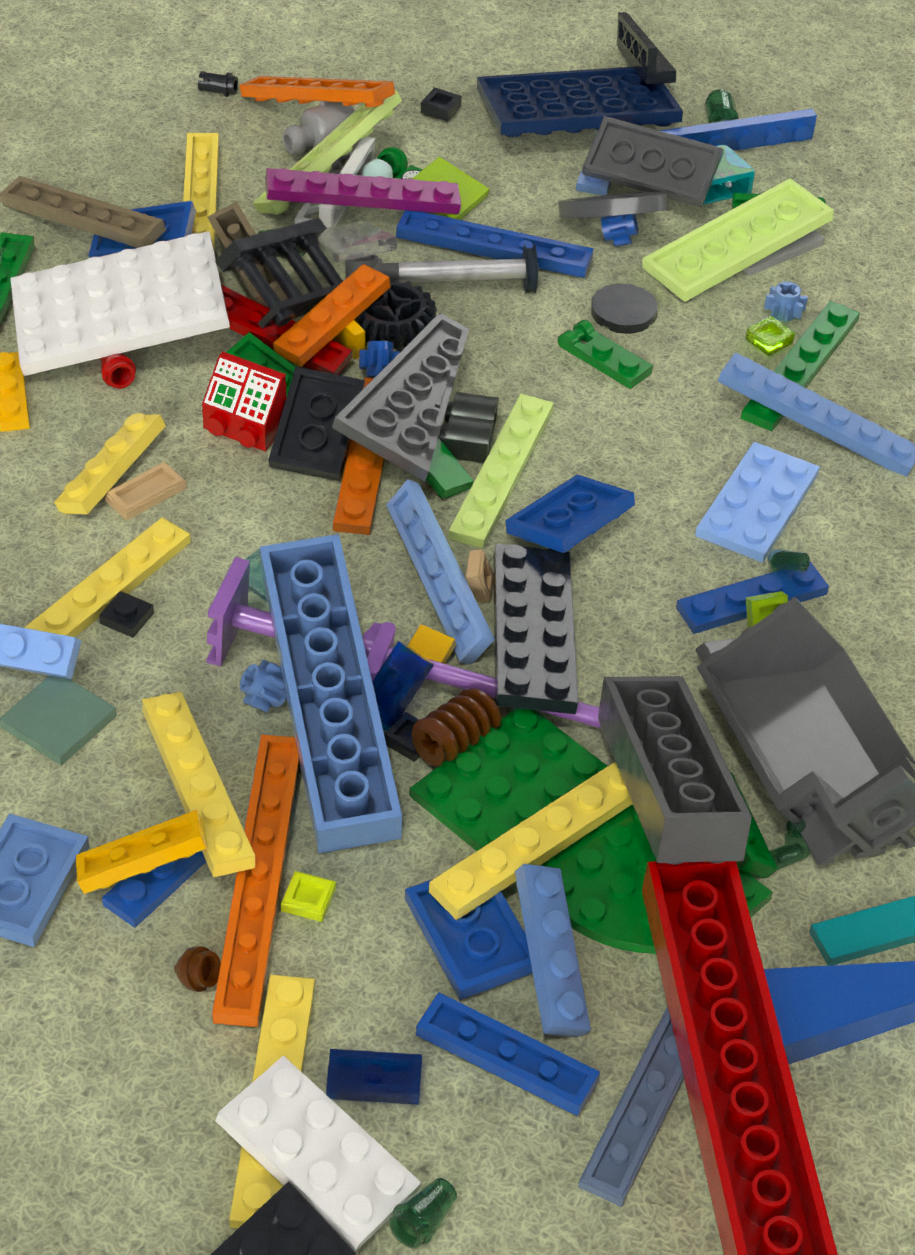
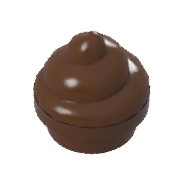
M193 946L188 948L178 959L174 966V971L179 981L188 990L202 992L207 987H213L218 982L221 962L215 952L210 951L204 946Z

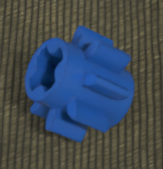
M635 214L601 217L604 238L606 241L613 240L614 246L631 244V236L639 233Z
M369 341L367 343V350H360L359 369L366 370V378H375L400 353V351H393L394 344L392 342Z

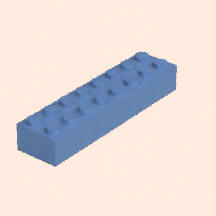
M336 534L260 546L262 576L318 854L402 839L401 808L340 536Z

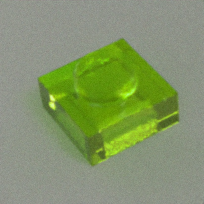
M770 316L747 328L745 339L767 356H771L793 344L795 333L773 316Z

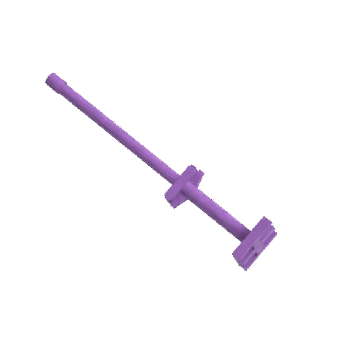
M238 557L234 558L208 610V617L214 620L207 632V644L213 645L206 659V663L222 666L239 628L275 638L270 612L248 606L250 561ZM375 622L362 636L373 688L378 685L384 668H389L463 690L469 688L479 689L491 698H495L494 677L392 649L396 631L393 623L385 622L380 624ZM578 701L576 714L541 711L601 728L598 721L599 707Z

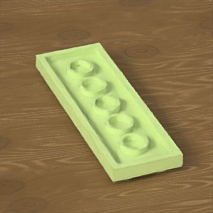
M790 178L645 256L642 260V268L686 302L832 221L834 210Z

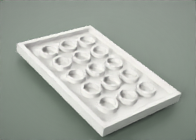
M210 231L199 234L193 233L182 238L159 241L148 246L125 249L118 253L91 257L84 261L58 265L54 268L24 273L10 278L19 362L23 375L27 376L229 328L230 324L219 271L215 262L216 257Z

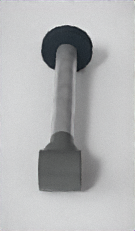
M525 244L523 245L522 259L382 263V258H378L377 255L371 253H354L345 257V279L362 264H365L389 276L390 282H394L396 279L400 283L407 281L439 282L523 279L525 294L528 289H533L535 293L537 291L538 263L535 244L532 248H526Z

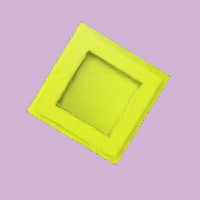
M295 871L281 902V911L322 922L335 892L336 881Z

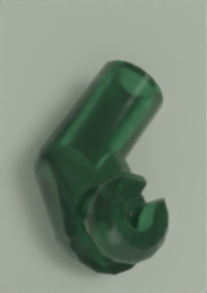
M785 548L771 551L767 558L773 572L782 569L805 572L810 564V558L807 553L789 551Z
M788 820L786 823L788 833H785L784 845L770 850L778 870L804 860L810 855L811 852L800 834L806 827L805 821L802 820V822L792 824Z

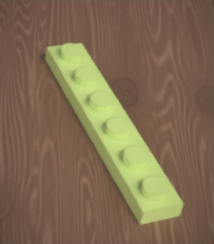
M395 90L394 95L383 99L384 104L380 106L366 107L365 103H363L290 170L328 173L332 169V164L338 158L349 154L353 150V145L359 139L370 135L374 130L373 127L379 121L390 117L394 113L393 109L402 101L397 90ZM265 191L253 204L257 211L261 213L278 215L290 207L289 202L291 201L267 200Z
M520 394L449 529L448 539L484 549L553 412L554 402Z

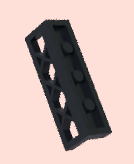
M618 12L617 47L646 84L676 83L677 71L627 12Z

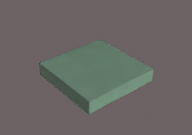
M48 676L0 718V727L62 766L117 716L116 707L72 680Z

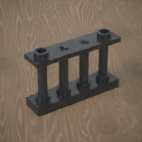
M320 218L233 240L215 260L222 272L233 269L243 271L266 303L270 311L258 322L262 329L275 324L277 327H282L292 319L304 316L343 282L318 246V237L327 229ZM298 251L307 252L330 287H322ZM277 257L287 259L310 293L302 295ZM255 263L265 264L288 297V300L281 301Z

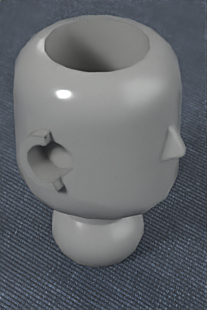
M320 101L318 106L304 110L300 126H288L283 132L282 138L286 150L293 155H300L307 148L312 150L347 119L355 109L352 106H343L342 102Z

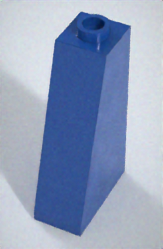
M915 961L764 969L788 1064L915 1022Z

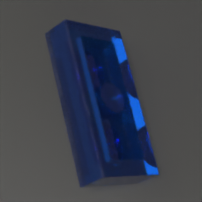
M400 641L397 642L372 682L382 728L386 731L403 715L434 666L428 659Z
M330 1049L326 1095L330 1099L419 1105L422 1055Z

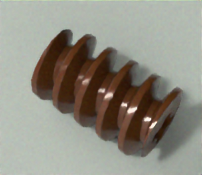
M465 689L458 696L452 697L447 703L442 704L437 710L430 712L425 718L418 720L414 724L411 733L412 743L424 761L432 766L439 767L443 764V761H453L458 753L466 752L469 744L472 746L476 745L480 740V736L486 737L491 731V727L494 729L499 728L502 719L500 710L488 694L479 689Z

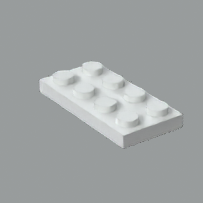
M284 1055L218 1112L215 1120L283 1186L289 1181L354 1252L374 1235L418 1191L421 1182Z

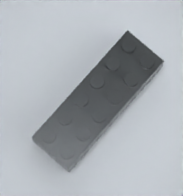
M604 677L598 721L657 863L681 864L683 862L723 863L725 861H744L752 816L684 677Z

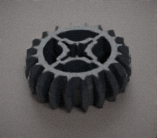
M396 279L394 282H390L391 287L354 319L365 331V346H367L369 341H388L394 344L393 349L395 351L401 352L437 316L435 301L431 299L429 292H423L422 286L412 287L410 281L400 283Z

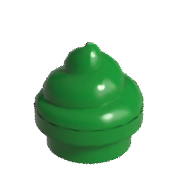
M397 147L385 148L377 157V159L383 160L391 166L393 178L408 167L407 156Z

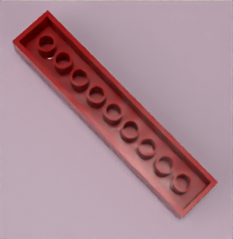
M657 861L648 862L642 894L724 1255H838L736 861H725L723 863L683 862L681 864L657 863Z

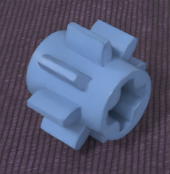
M781 282L776 287H770V293L766 295L764 309L772 310L770 317L780 321L788 322L794 318L801 319L802 312L806 310L808 297L800 296L801 288L797 284Z
M263 659L260 666L252 664L244 671L240 680V690L246 693L243 699L244 703L264 712H268L270 706L277 708L284 703L287 696L280 666Z

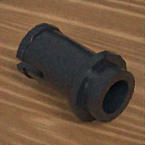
M205 71L200 72L199 78H203V81L198 80L199 91L224 93L225 97H228L229 94L235 95L237 93L238 77L233 76L232 73L227 72L226 75Z

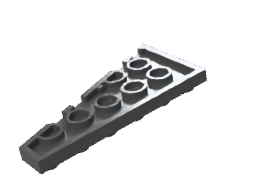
M439 313L335 417L332 428L425 482L469 329Z

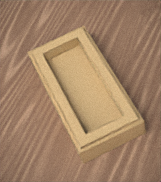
M162 462L111 489L105 494L104 498L127 521L183 491L187 486L186 481L165 462Z

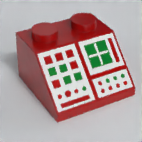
M222 351L216 362L202 402L203 428L213 435H222L240 442L245 447H254L266 452L274 442L285 405L286 374Z

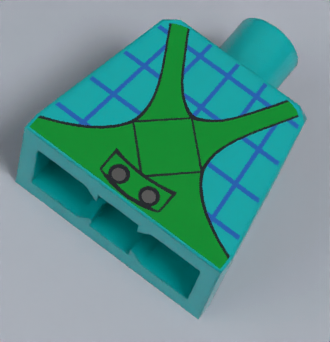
M726 145L717 146L723 148L724 154L703 205L732 199L734 193H752L755 170Z

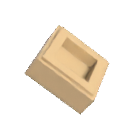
M483 549L472 550L469 552L467 583L476 602L490 603L493 589L492 568Z

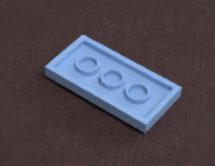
M753 442L696 527L695 536L763 563L818 476L820 466Z

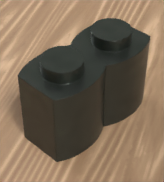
M456 392L454 402H448L445 412V422H448V425L442 424L439 439L456 459L485 462L490 452L496 425L499 397Z

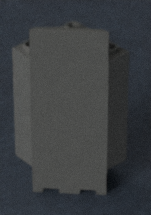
M796 597L787 603L779 605L773 613L756 625L744 630L738 638L704 642L695 649L702 661L697 666V669L779 813L797 827L818 865L833 863L837 856L845 853H852L854 858L857 859L885 854L886 846L903 843L906 849L915 847V839L909 829L915 826V760L844 647Z

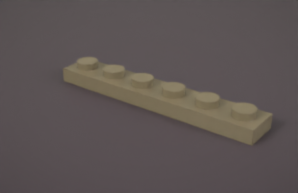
M22 176L15 179L0 193V199L4 206L136 248L152 245L166 231L162 219Z

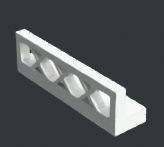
M365 137L361 139L354 152L351 151L346 156L338 158L332 164V169L328 173L362 176L364 166L375 159V138ZM343 159H346V160H348V161H347V163L345 164V166L343 167V165L341 164V162H342ZM305 203L295 218V224L312 220L307 218V215L319 212V218L327 228L324 232L331 233L348 206Z

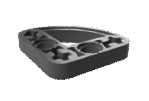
M630 192L558 201L559 217L563 218L614 216L669 210L668 195L662 192Z

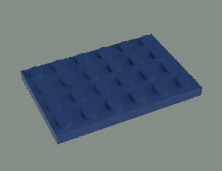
M633 67L477 77V90L500 134L507 137H519L522 133L549 135L552 131L565 130L569 133H579L583 129L595 128L598 130L604 116L640 126L655 124L656 126L667 127L672 125V123L682 122L683 110L665 84H646Z

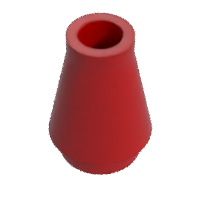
M124 353L100 358L102 378L107 385L122 389L128 387L134 381L136 366Z

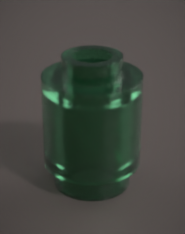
M717 89L708 95L705 101L708 123L739 119L734 98L730 93L723 89Z

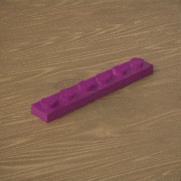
M284 168L266 169L267 200L459 214L461 208L458 183L322 173L319 171H297Z

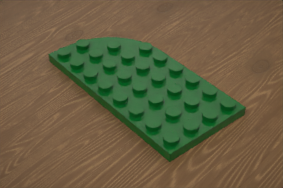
M515 708L501 719V726L494 729L491 727V731L486 737L480 736V740L476 745L472 746L469 744L466 752L458 753L453 761L443 762L441 766L435 768L411 786L409 796L474 850L478 851L608 766L537 711ZM632 804L540 866L560 868L571 928L594 941L620 950L656 954L642 894L647 863L656 861V858ZM738 869L750 917H752L771 900L773 892L749 873Z

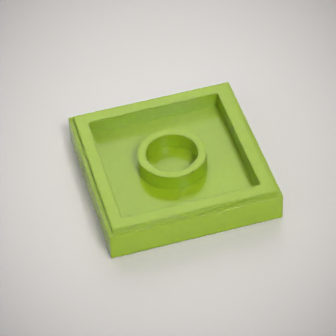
M440 156L412 178L422 181L458 183L461 199L459 214L429 212L430 214L458 220L462 219L488 196L490 190Z

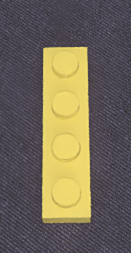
M136 413L129 416L124 421L121 429L105 442V446L85 464L82 472L65 486L63 493L54 501L58 511L64 514H89L166 427L161 415Z

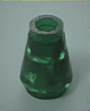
M436 1178L432 1183L396 1205L393 1209V1216L389 1221L394 1236L402 1244L410 1248H417L421 1244H428L457 1199V1192L453 1185L443 1178Z

